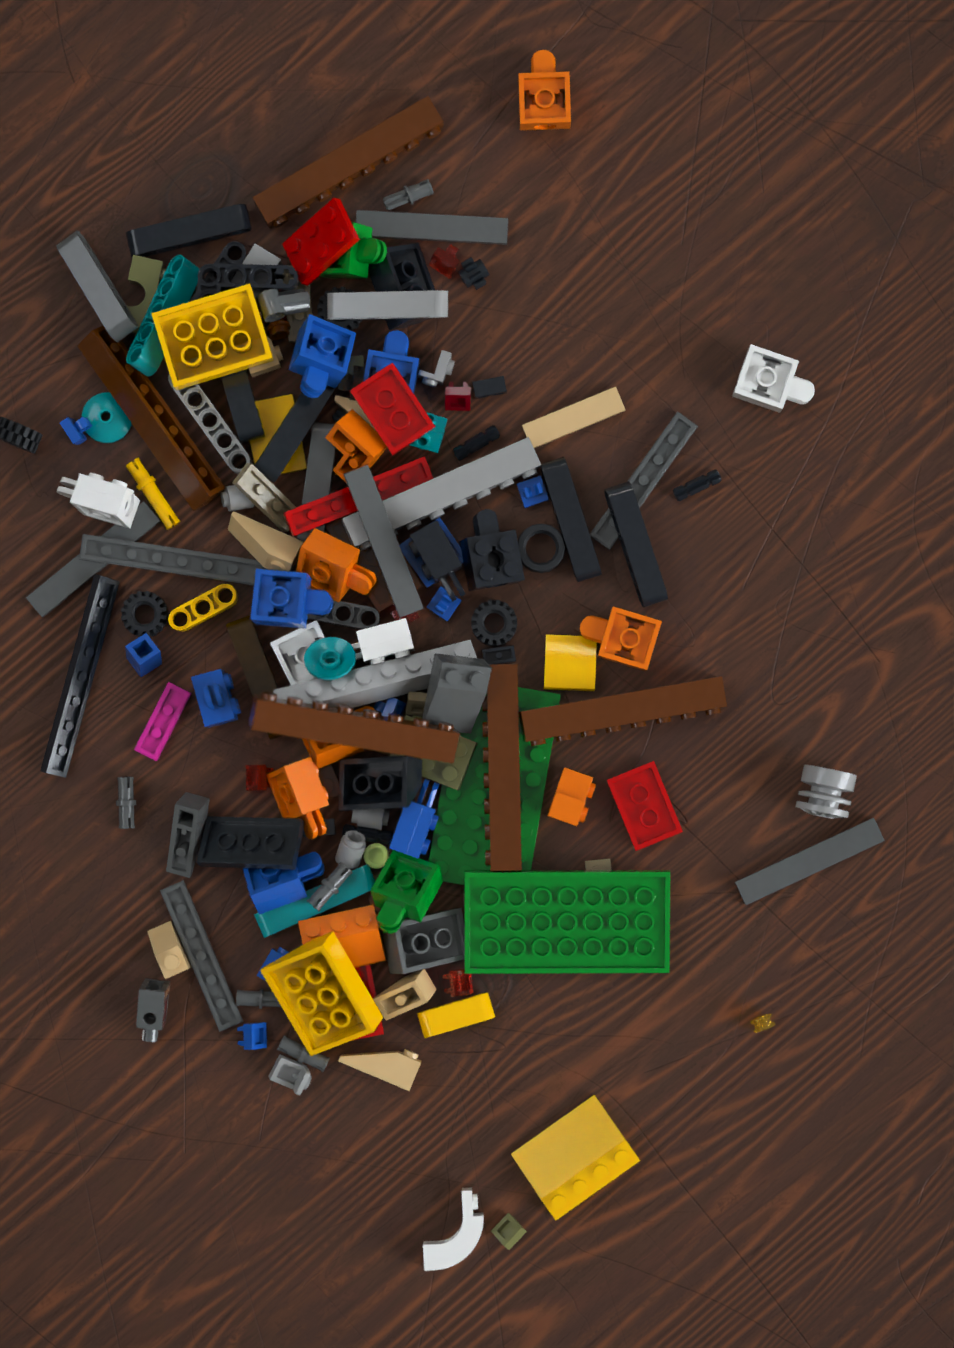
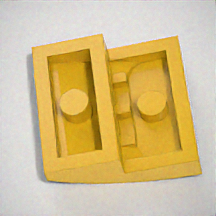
M546 635L544 689L595 691L597 642L587 640L583 636Z

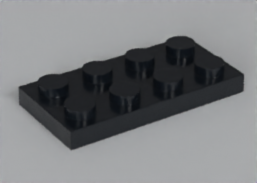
M207 816L197 863L200 867L295 870L305 822L298 818Z

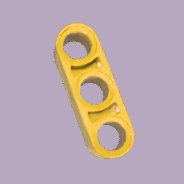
M221 584L173 609L168 617L169 624L179 632L188 631L233 607L238 601V593L231 585ZM225 589L231 590L233 594L231 601L227 603L221 602L219 598L221 591ZM202 601H207L210 604V610L207 614L200 615L197 612V605ZM179 613H185L187 615V623L181 627L176 626L174 622L175 616Z
M488 992L417 1013L424 1038L495 1017Z

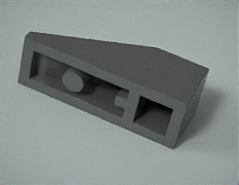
M185 792L175 803L166 872L187 878L192 876L206 824L210 798Z

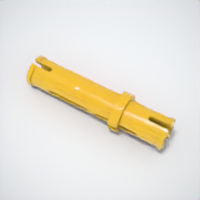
M140 458L134 459L133 463L132 461L128 463L125 467L138 485L136 487L139 491L142 490L166 529L169 530L173 525L175 526L180 523V519L177 518L154 483L156 479L154 476L149 475Z

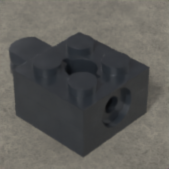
M490 509L476 513L472 520L475 536L465 538L459 542L468 591L517 584L524 581L525 577L516 530L500 532L497 514Z
M436 520L411 534V542L408 543L415 558L421 557L424 562L421 565V569L427 580L433 579L435 584L441 581L452 602L457 599L446 580L447 577L451 578L461 597L466 595L455 575L456 572L462 570V564L438 521Z

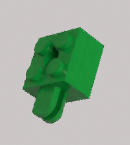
M351 222L360 240L319 276L328 279L368 278L369 263H381L384 261L387 254L386 244L379 239L372 238V227Z
M395 850L392 851L370 890L375 906L381 908L377 915V921L382 931L386 933L397 932L405 917L421 923L443 883L439 865Z

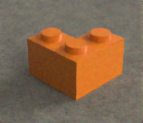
M353 409L337 421L325 437L343 454V457L334 467L333 471L345 482L344 473L368 465L371 469L387 448L377 431Z
M564 767L547 816L578 826L579 822L584 823L589 809L584 807L586 797L592 798L596 784L592 783L593 777Z

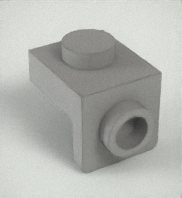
M444 350L441 351L434 374L419 370L418 377L423 379V384L431 387H436L437 384L443 385L446 374L451 376L455 361L451 360L452 353Z
M279 1054L268 1076L271 1081L293 1089L294 1093L299 1096L303 1089L306 1090L311 1082V1073L307 1065L300 1064Z

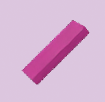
M168 682L134 750L158 761L192 693Z

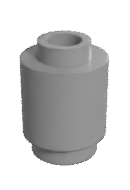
M235 485L225 486L226 489H224V492H221L222 505L227 507L229 512L254 507V504Z
M385 809L353 810L351 822L357 823V826L382 830L383 825H388L390 811Z
M348 831L342 836L335 856L338 864L342 862L349 869H355L360 865L366 847L364 835L358 831Z

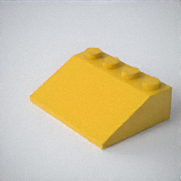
M250 284L151 313L171 380L176 390L274 361Z
M333 931L305 943L260 970L310 1056L374 1032L383 1019L382 1014Z
M595 1095L588 1098L511 1153L555 1220L562 1217L640 1161Z

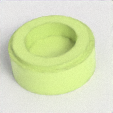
M373 843L364 851L365 863L374 869L384 867L389 858L388 849L380 843Z

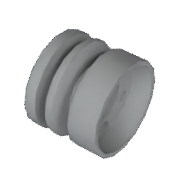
M804 765L801 781L811 785V790L798 791V795L809 797L808 803L796 801L795 807L815 816L830 819L848 818L849 812L840 810L838 807L839 804L851 806V801L842 798L841 793L854 792L857 775L818 766Z

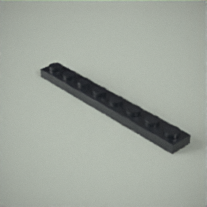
M94 574L41 766V772L64 778L67 776L120 581Z

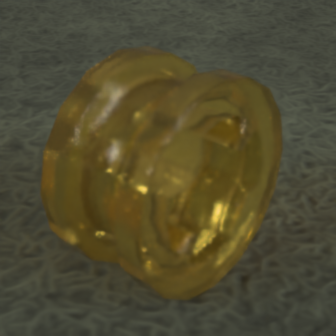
M771 1013L750 1020V1023L755 1026L753 1029L754 1033L764 1031L776 1025L770 1019Z

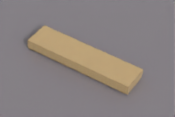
M613 387L523 424L522 428L526 437H529L533 447L536 448L624 412L625 407L617 388Z

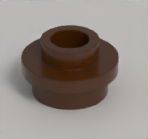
M279 319L269 322V325L265 327V331L271 340H281L289 336L291 326L288 321Z

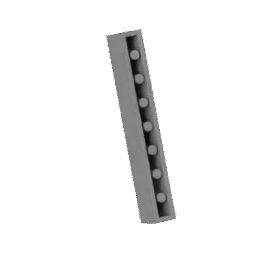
M529 437L382 502L394 533L397 536V530L407 527V530H411L422 524L420 520L427 517H430L431 520L444 515V510L453 506L454 510L467 505V500L476 496L477 500L490 495V490L499 486L500 489H504L513 485V480L520 476L523 479H527L536 475V469H539L541 463ZM356 512L342 518L341 522L352 546L355 548L360 547L361 551L370 548L371 544L359 513Z
M471 640L353 669L337 679L323 680L318 678L275 689L273 693L280 699L287 700L288 696L301 698L303 699L302 702L309 704L316 700L328 703V707L338 708V705H346L354 708L405 695L409 691L416 692L428 689L435 653L477 658Z

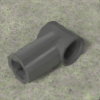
M304 288L278 292L277 289H269L259 293L256 297L265 322H274L285 315L307 312L310 309V296Z

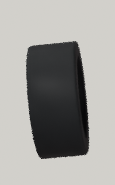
M542 523L531 525L523 531L518 539L522 564L530 571L538 573L549 572L556 568L563 559L565 552L564 538L551 525ZM535 534H547L555 542V555L548 562H534L526 553L527 541Z

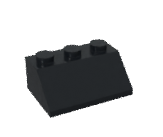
M419 243L387 247V254L383 262L369 263L368 272L375 292L435 291ZM432 318L385 320L388 329L394 330L409 327Z
M411 756L340 760L338 810L409 808L422 786V760Z

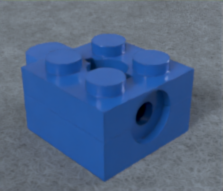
M311 314L308 315L299 328L289 370L303 375L300 389L304 395L310 398H318L326 389V385L336 389L346 375L356 333Z
M399 330L389 332L385 337L383 352L368 350L363 382L393 362L414 394L420 362L419 358L407 356L409 340L404 332Z
M256 569L250 620L256 625L306 629L308 614H329L333 608V599L325 590L311 589L312 578L307 573Z
M218 669L191 677L205 727L211 728L239 720L237 714L241 713L238 699L232 698L230 691L234 689L231 674Z
M427 779L423 782L417 802L412 801L409 808H403L389 847L392 850L418 859L421 854L426 855L431 840L426 839L429 829L435 830L439 816L435 815L436 809L431 808L439 783L434 782L427 805H422L430 781Z
M316 852L298 857L295 870L243 868L250 897L259 915L306 898L307 893L303 882L322 876L325 871L322 859Z

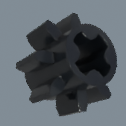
M472 257L461 263L463 269L458 271L467 288L473 285L477 290L486 285L484 278L489 276V272L481 259L474 262Z

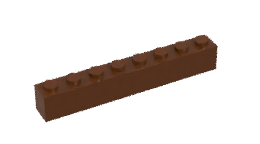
M426 96L252 197L268 227L275 226V228H278L289 221L288 217L295 213L301 215L311 208L309 205L317 200L323 202L332 196L331 192L334 190L348 188L354 183L353 179L360 175L366 177L376 171L375 167L384 162L386 165L398 158V153L405 149L407 152L415 149L420 145L419 141L422 139L436 137L442 132L441 128L444 127V122L429 96Z
M104 325L93 329L77 345L192 510L195 511L209 504L226 489L149 378L126 362L129 350L122 340L116 342L109 335Z
M517 664L489 665L492 669L487 696H485L482 703V712L488 711V722H483V737H488V747H483V763H489V773H484V788H489V799H484V814H490V824H485V840H490V850H485V866H491V871L522 870Z
M722 676L520 711L519 718L523 741H530L531 746L546 744V738L555 737L556 742L571 739L570 734L580 733L581 737L596 735L597 729L605 728L606 733L620 731V725L630 724L631 728L646 726V721L655 719L656 724L671 722V716L680 715L682 720L696 717L695 712L705 711L706 715L721 713L720 708L727 707Z
M262 692V695L254 694L248 724L251 730L454 764L460 733L456 728H453V724L439 722L438 725L428 724L429 721L423 718H414L413 721L404 720V716L389 713L388 717L378 715L379 712L370 709H363V712L353 711V707L338 705V708L328 707L326 702L316 700L309 704L302 702L303 699L288 696L287 700L277 698L276 694L270 692Z

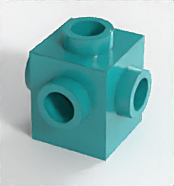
M427 412L435 428L410 445L438 453L448 419Z

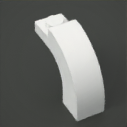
M472 1187L462 1188L463 1220L459 1230L445 1240L423 1241L424 1271L441 1270L456 1265L465 1259L478 1243L483 1229L484 1213H473V1210L478 1209V1195L472 1194Z

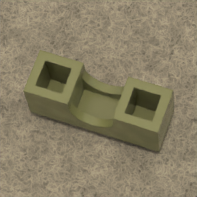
M133 255L128 281L130 284L143 287L145 289V298L137 306H127L138 324V328L128 335L136 336L166 271V265L163 261Z

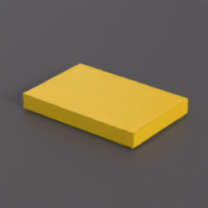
M293 394L255 401L265 437L250 441L254 464H256L293 406ZM302 442L280 475L307 469Z

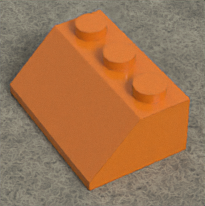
M374 905L298 921L303 945L333 931L354 968L386 961Z

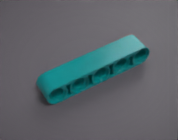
M182 255L175 256L168 264L126 356V362L145 376L153 375L164 357L151 313L189 302L198 283L200 268Z
M366 864L353 870V873L338 888L339 892L336 895L333 894L320 911L316 910L313 905H310L307 900L321 885L306 891V898L260 915L259 913L254 914L263 937H268L297 924L298 921L313 917L369 892L376 881L369 865Z

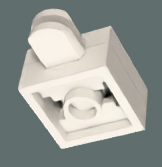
M751 344L732 397L780 413L786 400L801 405L807 404L814 396L815 389L810 381L794 376L799 363L798 360Z
M89 473V476L79 474L77 481L61 477L60 483L69 488L59 486L57 493L71 498L70 503L83 515L131 528L140 500L134 495L132 489L127 488L126 483L113 479L112 483L104 481V477L95 473Z
M406 618L356 631L359 642L351 644L354 650L361 649L360 653L355 654L356 660L363 658L366 664L370 663V665L385 662V658L395 656V659L411 655L410 652L415 651Z
M317 620L307 624L306 629L299 628L270 643L291 685L318 679L308 672L304 663V655L308 647L315 641L326 638Z

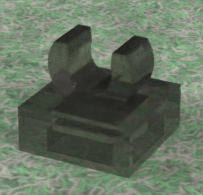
M354 365L352 375L346 373L339 383L338 389L348 391L364 381V367ZM350 392V400H355Z

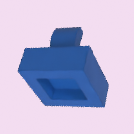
M67 417L60 422V425L73 444L80 445L87 440L83 432L92 427L87 417H82L77 421Z
M541 476L517 483L524 508L549 501Z
M440 586L426 608L448 622L462 600L456 597L457 600L452 602L446 590Z
M389 698L386 703L377 701L374 709L381 712V716L388 717L389 713L402 715L407 703L395 698Z
M266 1022L247 1023L237 1028V1031H243L244 1040L238 1041V1045L244 1046V1050L267 1048Z

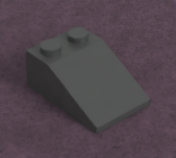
M435 653L422 718L428 720V724L438 725L439 722L450 723L454 725L453 728H456L458 732L471 734L487 693L492 669L484 659Z
M462 908L425 914L421 923L405 918L397 932L386 933L382 931L390 974H406L464 960L465 924Z

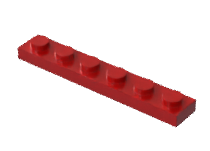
M425 456L373 477L382 501L434 479ZM347 487L283 514L292 537L356 512L357 508Z

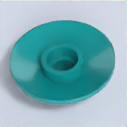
M110 392L93 396L85 404L82 411V417H87L92 424V427L86 430L87 434L98 442H116L129 432L132 425ZM104 412H109L111 415L108 421H103L101 418Z
M326 637L315 641L308 647L304 655V663L308 672L314 677L323 680H333L346 675L353 668L356 660L352 645L346 640L337 637Z

